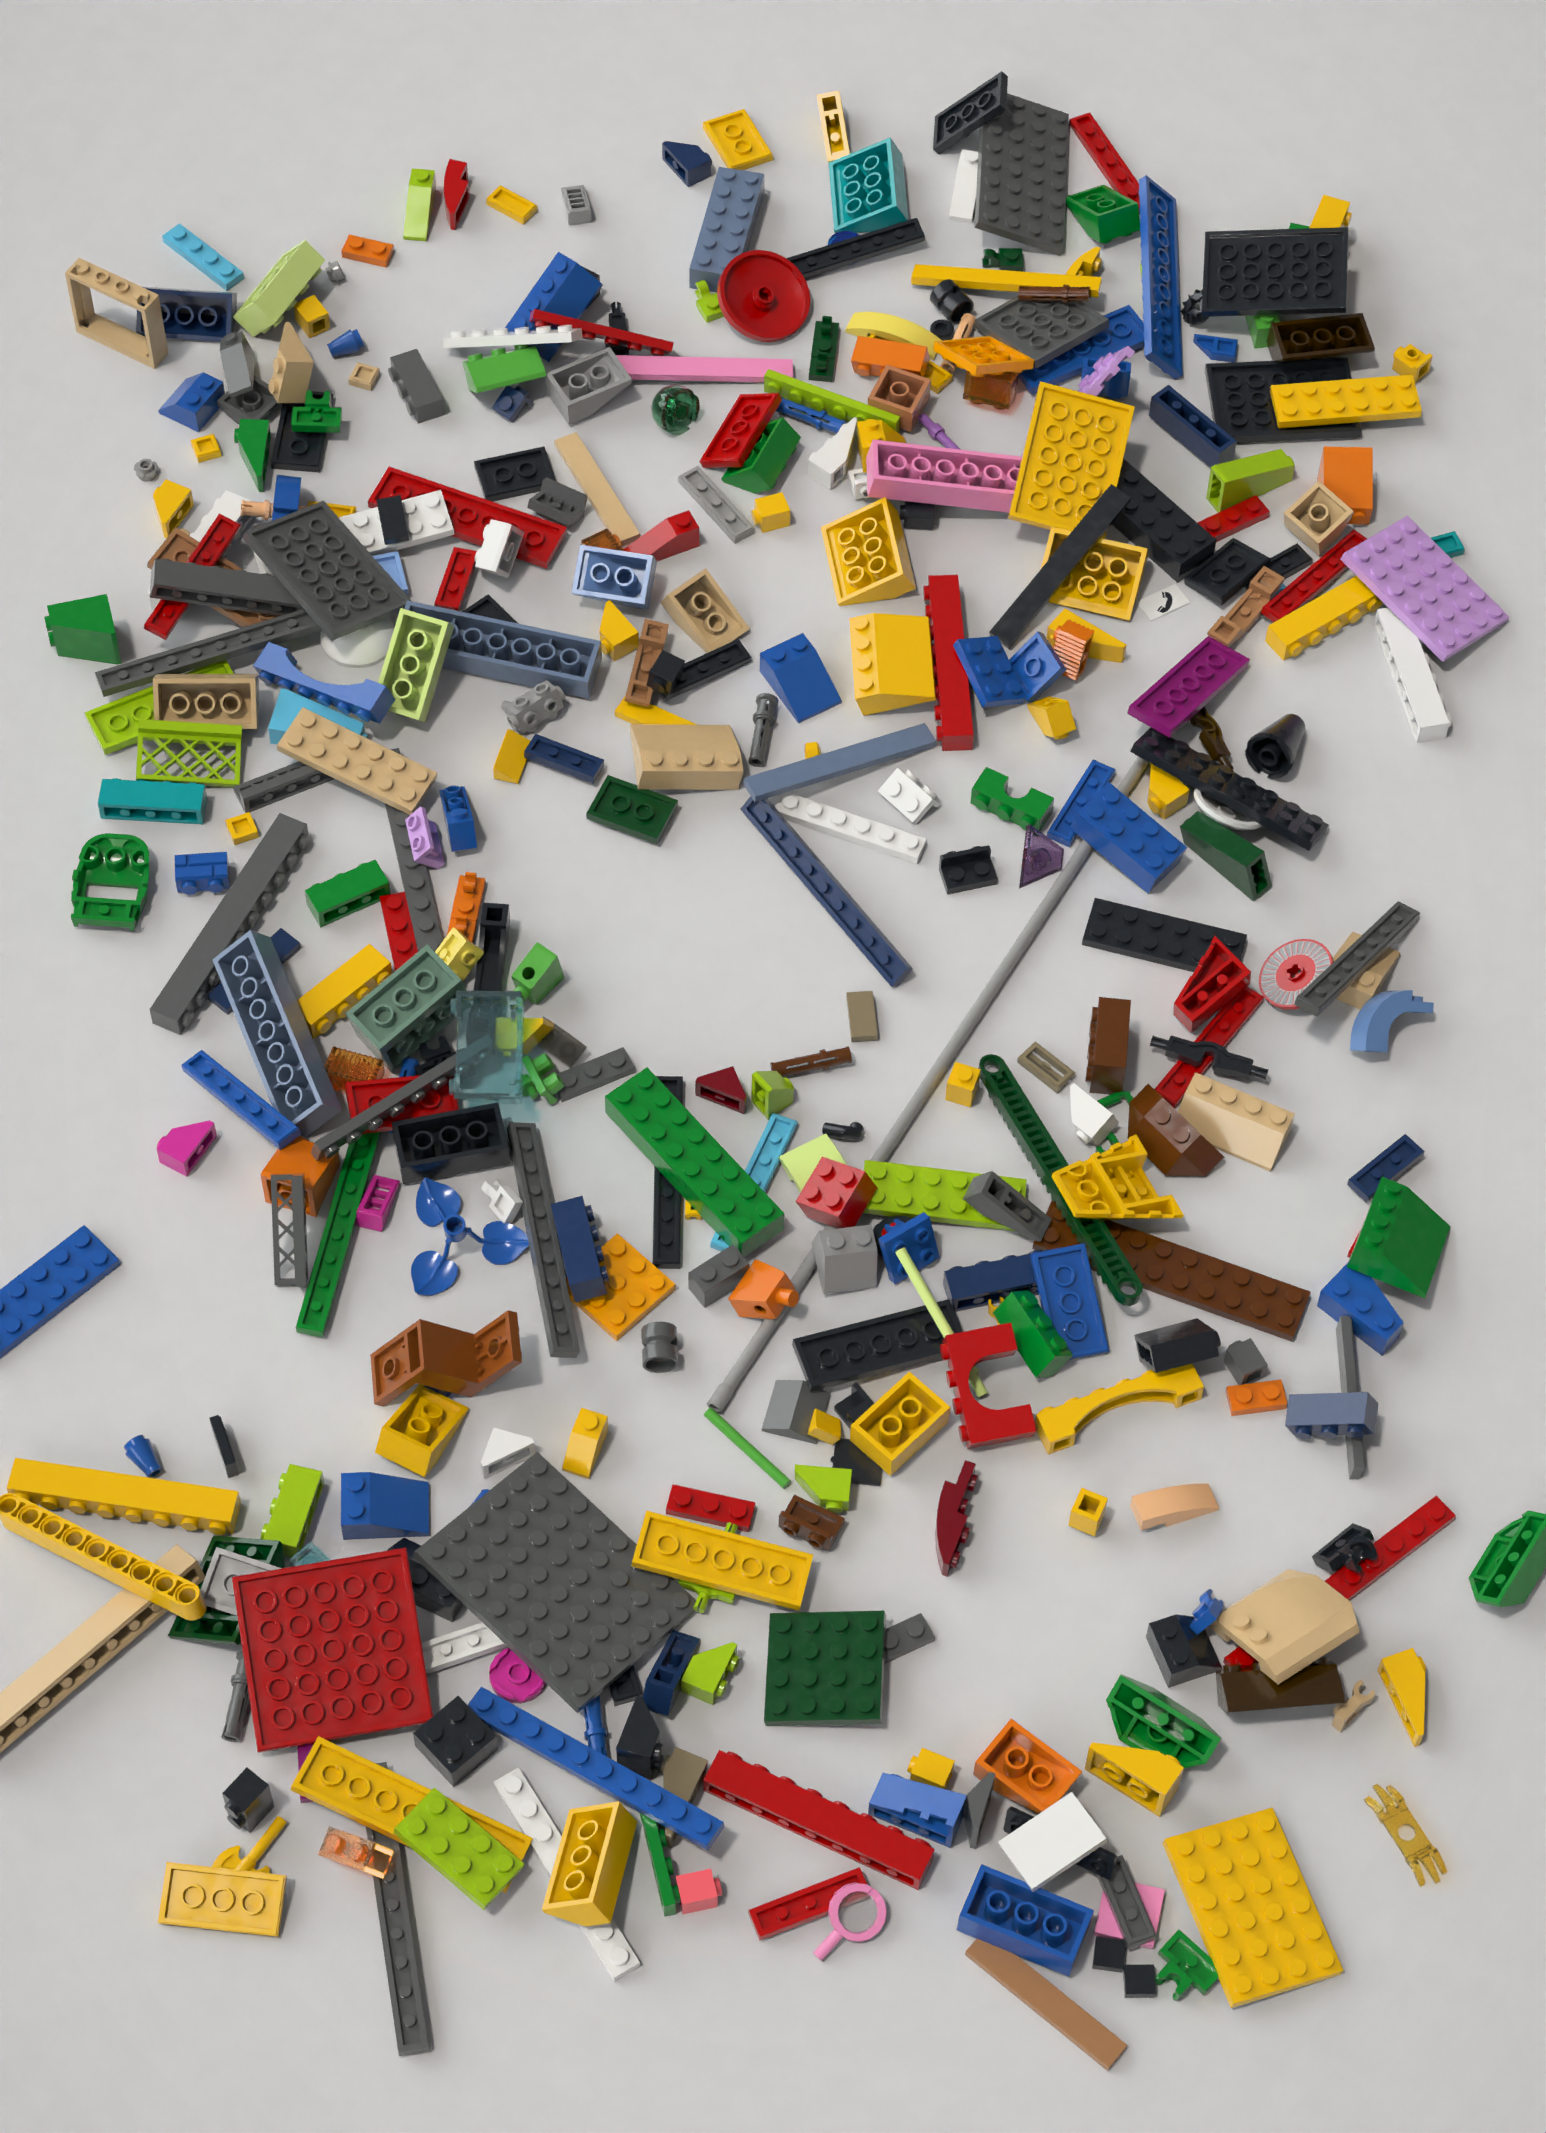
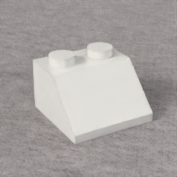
M491 519L490 524H487L483 531L484 541L482 547L476 552L475 567L509 579L525 532L512 524Z

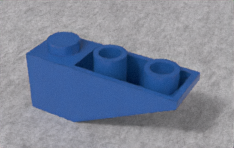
M454 785L439 790L451 851L477 848L474 820L465 787Z

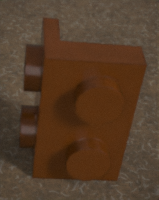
M794 1494L786 1510L781 1511L779 1514L778 1527L790 1536L795 1537L797 1535L807 1540L815 1548H824L830 1551L845 1524V1518Z

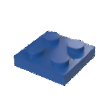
M1038 631L1009 659L1027 697L1026 701L1030 703L1036 701L1067 670L1044 633Z

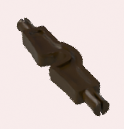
M1204 706L1190 719V723L1195 727L1204 729L1200 732L1199 739L1207 749L1212 760L1234 769L1228 759L1231 753L1222 739L1221 728L1215 719L1208 714Z

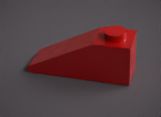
M687 510L666 518L622 551L653 555L657 561L699 547V526L691 512Z

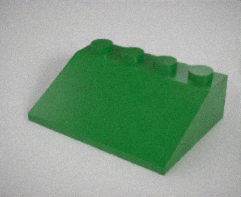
M1382 1177L1371 1201L1347 1267L1425 1298L1451 1226L1410 1188Z

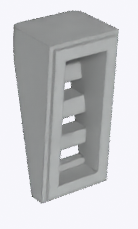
M584 185L561 188L568 224L592 222L591 208Z

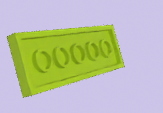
M227 660L185 674L234 673ZM153 686L84 712L85 718L105 755L138 743L139 719L154 720Z
M872 1160L864 1161L863 1171L868 1174L877 1186V1190L863 1212L865 1214L890 1217L907 1216L913 1219L924 1212L930 1217L932 1222L1015 1231L983 1216L963 1200L973 1178L982 1175L980 1173ZM999 1176L1024 1197L1026 1196V1179Z

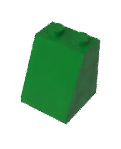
M107 594L47 605L49 616H45L44 619L50 646H56L58 656L116 665L122 664Z

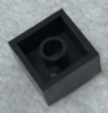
M459 1696L454 1698L413 1733L415 1747L453 1787L498 1750L497 1736Z

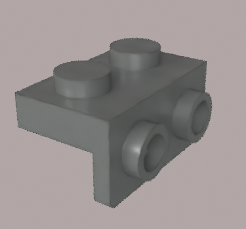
M545 478L542 482L541 491L529 499L527 508L535 511L540 516L556 520L560 525L570 527L584 516L588 496L552 479Z

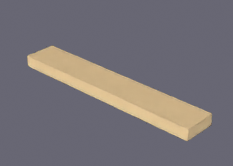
M577 432L554 440L556 449L584 494L588 496L587 499L617 547L619 548L637 540L640 537L639 531Z

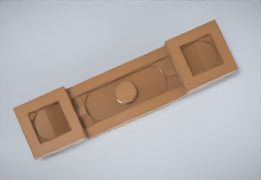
M1263 566L1251 580L1249 589L1225 617L1221 616L1207 632V635L1227 647L1234 644L1261 616L1262 607L1274 598L1285 578Z
M649 619L644 620L624 701L649 707L653 692L652 688L646 686L649 671L664 648L669 624Z

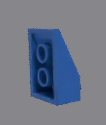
M804 633L760 653V673L798 724L841 704L842 700L816 649Z
M373 1472L341 1473V1529L343 1540L429 1536V1482Z

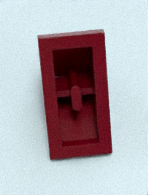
M733 1066L697 1077L695 1081L696 1096L745 1114L747 1096Z

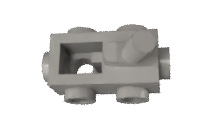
M545 680L524 695L517 697L513 702L503 701L501 708L503 711L508 712L507 721L514 730L518 729L521 733H531L538 728V724L543 720L554 719L558 716V711L564 708L562 700L565 699V695L559 686H554Z

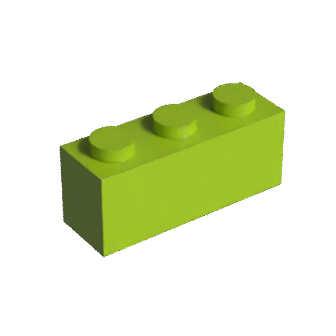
M289 1464L287 1472L281 1474L278 1485L280 1493L278 1498H273L271 1502L270 1515L272 1516L269 1524L265 1523L262 1528L261 1539L280 1541L283 1544L284 1556L296 1559L300 1557L325 1484L322 1471Z

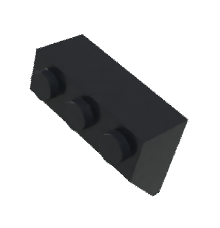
M402 1538L388 1548V1550L406 1548L415 1605L453 1622L463 1603L414 1557L415 1551L421 1545Z

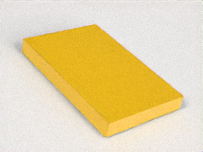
M745 109L703 122L705 133L727 168L745 170L773 161L772 152Z

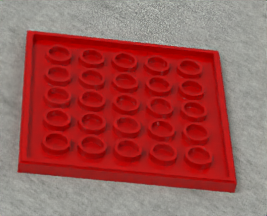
M406 1548L232 1577L258 1753L313 1744L318 1736L330 1741L422 1725L433 1717Z

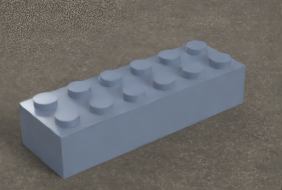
M725 167L718 168L689 268V288L698 289L695 283L705 280L709 291L717 293L719 278L728 263L736 256L748 251L764 196V174Z

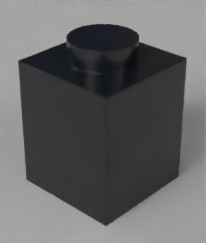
M662 650L649 671L646 686L652 688L657 693L669 696L682 675L685 660Z

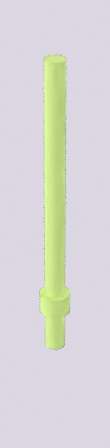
M903 1247L896 1251L898 1259L943 1337L954 1334L906 1248ZM975 1366L970 1371L968 1381L977 1397L980 1398L988 1392L977 1374L979 1370Z

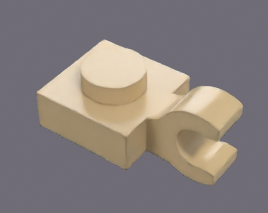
M1362 1680L1355 1683L1352 1697L1348 1701L1345 1700V1703H1338L1333 1710L1335 1716L1331 1725L1340 1733L1359 1714L1365 1705L1373 1701L1376 1693L1374 1690L1368 1695H1362L1359 1692L1364 1684Z

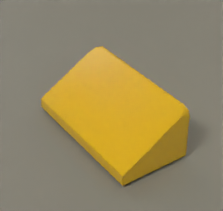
M507 729L493 767L494 779L519 784L527 759L524 758V751L530 740L513 730Z

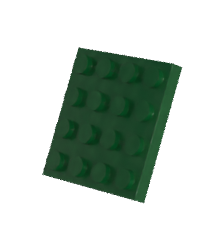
M885 1611L770 1613L764 1709L765 1725L882 1724L886 1630Z

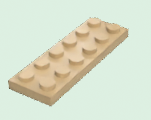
M302 707L277 744V751L408 815L417 810L437 779V772Z

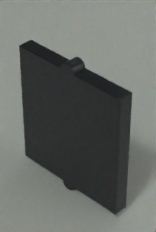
M840 1438L835 1443L834 1456L830 1459L833 1463L832 1468L852 1469L851 1484L880 1486L882 1468L853 1444L850 1439Z

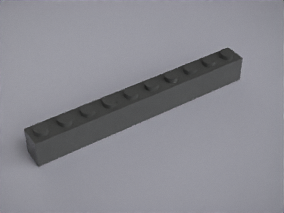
M279 813L151 1006L150 1014L153 1024L178 1035L182 1034L185 1027H189L192 1024L195 1012L205 1004L208 992L220 980L212 959L246 934L251 927L254 928L256 926L261 911L269 906L273 893L283 885L286 873L289 869L294 868L301 850H305L310 842L306 823Z

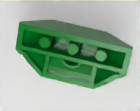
M1528 1510L1522 1514V1518L1511 1522L1494 1535L1469 1576L1470 1585L1477 1602L1496 1607H1507L1525 1603L1546 1568V1514Z
M1123 1674L1119 1676L1106 1699L1120 1741L1131 1748L1159 1751L1164 1755H1171L1184 1768L1206 1764L1222 1739L1201 1717L1157 1689Z

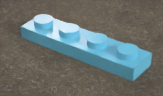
M180 223L162 235L163 243L224 290L228 291L244 279L243 272Z

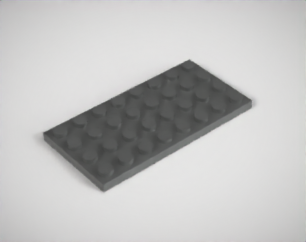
M1007 93V107L1004 113L980 127L974 228L1059 256L1064 251L1069 114Z

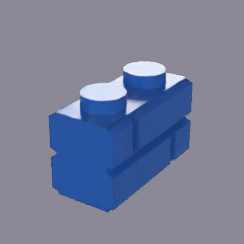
M227 852L175 855L177 892L191 895L197 891L209 890L213 893H219L223 889L230 888V868Z

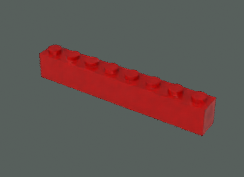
M928 575V586H923V599L928 601V605H925V617H929L934 660L935 691L938 704L934 706V720L939 721L940 725L936 726V741H941L942 751L972 750L974 734L968 676L953 646L957 639H964L958 575Z
M719 1750L703 1780V1791L916 1890H919L933 1862L935 1849L927 1841L920 1838H915L914 1840L905 1836L899 1828L894 1826L886 1827L879 1824L871 1815L861 1813L860 1815L853 1812L846 1804L840 1801L832 1802L823 1798L820 1792L814 1789H803L786 1776L777 1777L760 1764L751 1765L743 1761L742 1757L734 1752L728 1751L725 1753Z

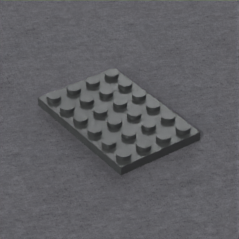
M324 501L244 532L243 540L331 641L398 614L400 608H405L407 600L411 601Z

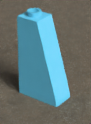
M281 688L268 727L271 744L279 743L302 707L368 739L363 722Z

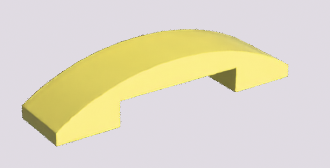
M878 312L854 313L845 329V333L855 336L869 337L872 334L895 342L927 346L931 360H934L937 355L933 351L934 341H942L927 329L911 321Z

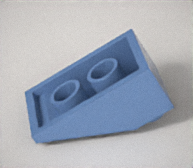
M580 545L571 593L603 602L610 600L613 604L649 610L657 560L653 555Z

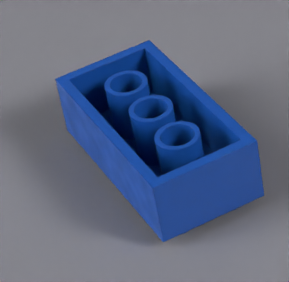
M1110 782L1077 812L1070 826L1071 830L1147 893L1180 863L1187 849L1182 842Z
M981 1864L959 1915L957 1931L1069 1977L1090 1927L1094 1910L1041 1888L1032 1892L1026 1882Z

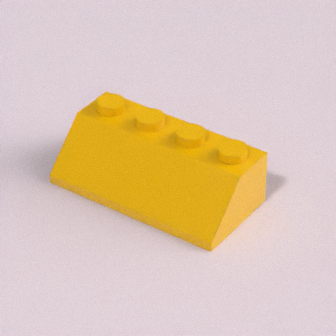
M620 1801L569 1809L542 1907L544 1913L585 1927L611 1923L637 1821Z

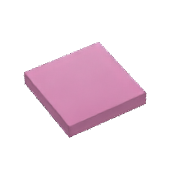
M1134 1882L1156 1933L1165 1889ZM1103 1891L1094 1936L1124 1940ZM1155 1941L1140 1945V1947L1153 1949Z

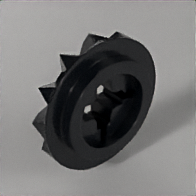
M1196 289L1193 295L1188 294L1189 299L1182 302L1184 308L1180 312L1183 315V319L1190 325L1201 324L1209 318L1202 317L1203 289L1201 291ZM1196 303H1199V308L1201 309L1200 311L1196 309Z

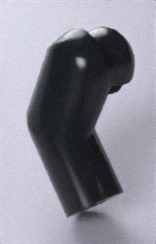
M825 1122L822 1128L823 1135L827 1134L829 1137L851 1141L859 1140L863 1136L862 1132L864 1131L863 1125L859 1122H852L850 1126Z

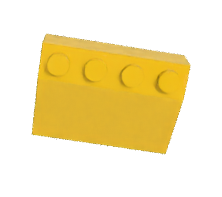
M886 497L821 527L837 604L839 606L894 599L916 589L899 512Z
M1051 527L1041 568L1072 531ZM1100 538L1048 603L1130 621L1149 555L1148 549Z
M871 613L849 618L855 700L863 716L936 700L929 617Z

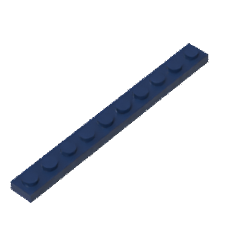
M750 796L740 808L741 811L891 987H898L913 969L911 965L768 798L754 802Z

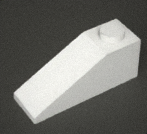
M964 149L961 151L949 219L972 223L976 206L977 151Z

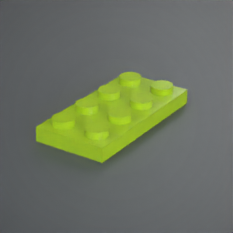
M435 1787L394 1828V1834L483 1910L524 1868V1863Z

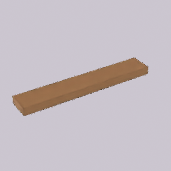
M976 1939L966 1950L965 1955L1107 2071L1127 2049L1126 2043L1017 1955L979 1939Z

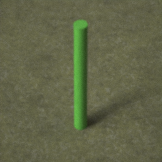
M709 1408L704 1413V1416L783 1489L789 1486L791 1480L714 1409Z

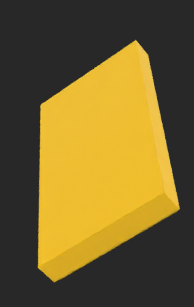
M166 1862L158 1923L279 1937L287 1875Z

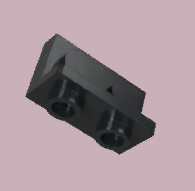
M989 845L975 846L958 852L950 851L940 856L939 872L947 895L997 885L998 878L990 858L991 848Z

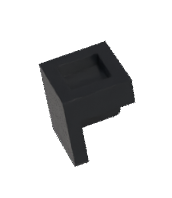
M856 1382L852 1385L851 1395L834 1406V1411L851 1429V1424L865 1413L874 1402Z

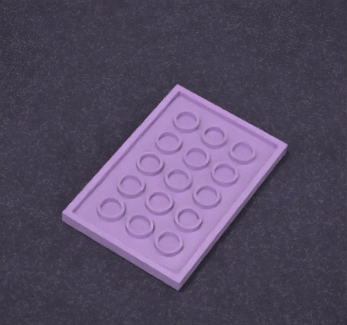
M1408 515L1346 551L1340 559L1442 662L1502 626L1509 619V616Z

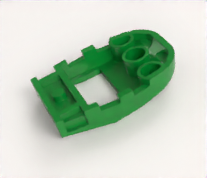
M105 833L94 836L82 847L78 857V867L76 870H73V891H71V901L74 907V914L71 913L74 927H78L79 924L130 928V931H134L147 902L149 883L148 847L143 840L133 835ZM88 885L138 889L136 900L85 897Z

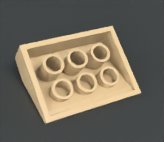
M630 724L638 789H739L744 771L741 751L730 725Z

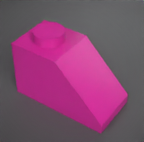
M209 1120L172 1128L167 1136H163L157 1144L156 1149L159 1162L187 1177L217 1137L214 1122Z

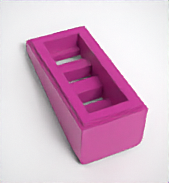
M378 1175L373 1176L356 1211L357 1226L380 1232L383 1230L400 1186L399 1180ZM376 1188L389 1190V1192L377 1190Z

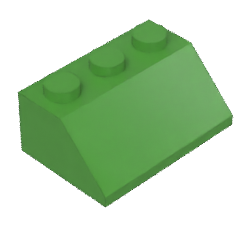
M528 344L514 345L515 349L505 351V347L491 350V355L483 357L482 353L469 355L468 360L462 362L469 390L480 393L547 376L536 346Z

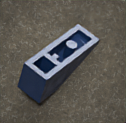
M676 1630L671 1632L646 1679L643 1699L650 1711L669 1716L681 1691V1679L693 1655L696 1653L700 1638Z

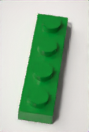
M640 1813L664 1917L675 1915L676 1903H680V1896L677 1885L671 1886L669 1876L674 1875L671 1858H665L663 1848L667 1847L664 1830H658L656 1821Z

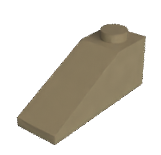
M675 1747L672 1755L667 1754L661 1765L660 1771L663 1772L664 1789L693 1804L708 1772V1760ZM665 1827L667 1847L672 1848L678 1834Z

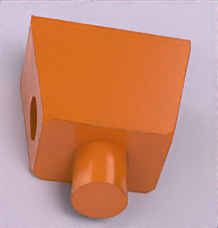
M755 1259L728 1300L739 1317L775 1319L780 1315L785 1306L795 1307L797 1305L799 1294L795 1291V1287L784 1271Z

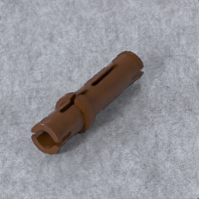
M1063 285V287L1019 286L1018 299L1019 301H1063L1064 304H1069L1070 301L1090 302L1091 287H1070V285Z
M849 1046L830 1051L822 1049L816 1054L774 1063L771 1062L770 1066L771 1071H777L784 1077L822 1068L823 1071H826L832 1066L852 1063V1056ZM836 1057L835 1059L814 1063V1061ZM803 1063H808L807 1065H802V1066H797V1067H793V1068H788V1069H787V1067H789V1066L798 1065V1064H803Z

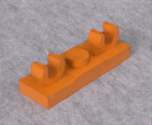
M466 872L465 876H459L447 935L454 927L471 943L474 942L486 884L485 878L477 877V874L472 872Z

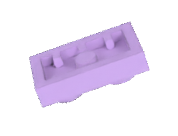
M419 807L405 819L414 862L439 869L445 863L436 823L428 820L425 808Z

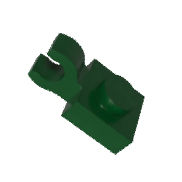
M999 248L998 253L993 249L983 250L982 266L984 268L999 267V270L1023 272L1022 248Z

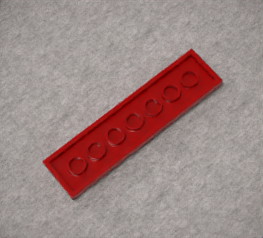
M390 466L368 500V507L375 508L378 507L377 499L401 495V499L405 500L441 490L455 535H452L453 537L482 546L484 541L483 531L486 525L490 524L491 519L512 524L525 532L516 558L546 569L567 534V527Z

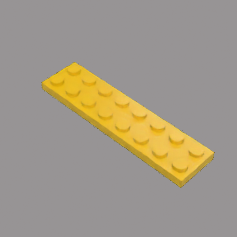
M319 1736L291 1785V1791L406 1846L408 1845L394 1834V1828L431 1791L429 1788ZM448 1798L512 1854L523 1861L533 1840L532 1837ZM512 1881L503 1889L502 1892L507 1893Z

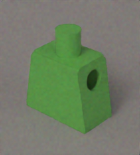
M537 942L512 974L515 989L508 996L509 1001L518 1008L527 999L534 1004H539L564 979L558 956Z

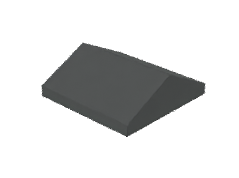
M254 376L253 390L233 398L230 397L229 391H227L217 400V404L237 424L240 423V419L262 420L280 404L277 403L274 396L270 393L269 384Z
M776 1380L762 1431L816 1444L817 1438L808 1435L814 1409L826 1411L830 1393L823 1389L810 1392L807 1382L804 1380Z
M989 1772L967 1794L964 1820L969 1846L973 1849H976L993 1793L995 1773Z

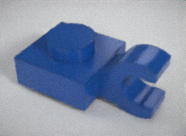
M1208 1589L1200 1596L1201 1604L1192 1613L1194 1619L1189 1627L1196 1635L1212 1624L1224 1607L1222 1600L1212 1599L1211 1594L1213 1591L1211 1589Z

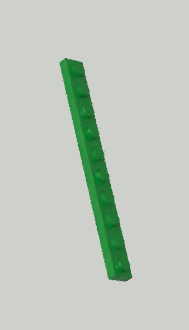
M382 1132L362 1134L355 1143L348 1145L296 1324L297 1333L324 1337L356 1226V1211L366 1191Z

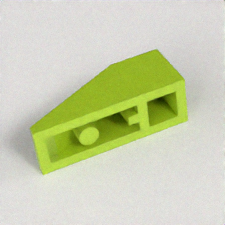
M414 168L411 170L404 223V240L427 241L437 190L435 170Z

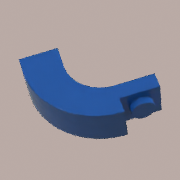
M277 475L272 521L298 511L301 477Z

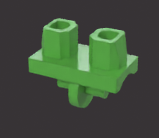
M546 1053L535 1059H532L529 1055L523 1057L521 1060L530 1077L528 1074L521 1076L522 1081L518 1085L520 1094L535 1099L538 1097V1091L541 1096H546L549 1104L552 1105L558 1101L555 1093L561 1090L565 1084L556 1072L545 1077L544 1074L555 1067L551 1058Z

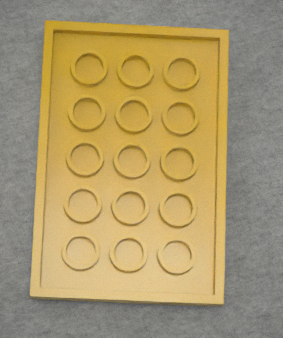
M1040 381L1008 519L1051 530V527L1073 531L1111 484L1117 487L1135 406ZM1106 532L1103 534L1101 538L1105 539Z
M1273 1807L1164 1839L1163 1847L1206 1950L1212 1958L1219 1981L1231 2008L1342 1974L1343 1968Z

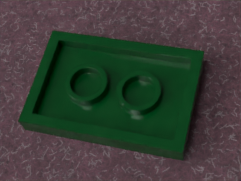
M607 775L589 807L586 817L590 821L658 844L678 807V800L649 789H638L635 784Z

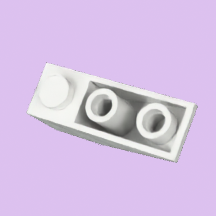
M854 417L849 423L843 424L836 435L828 438L823 447L817 452H813L808 458V476L829 490L846 476L857 435V418Z

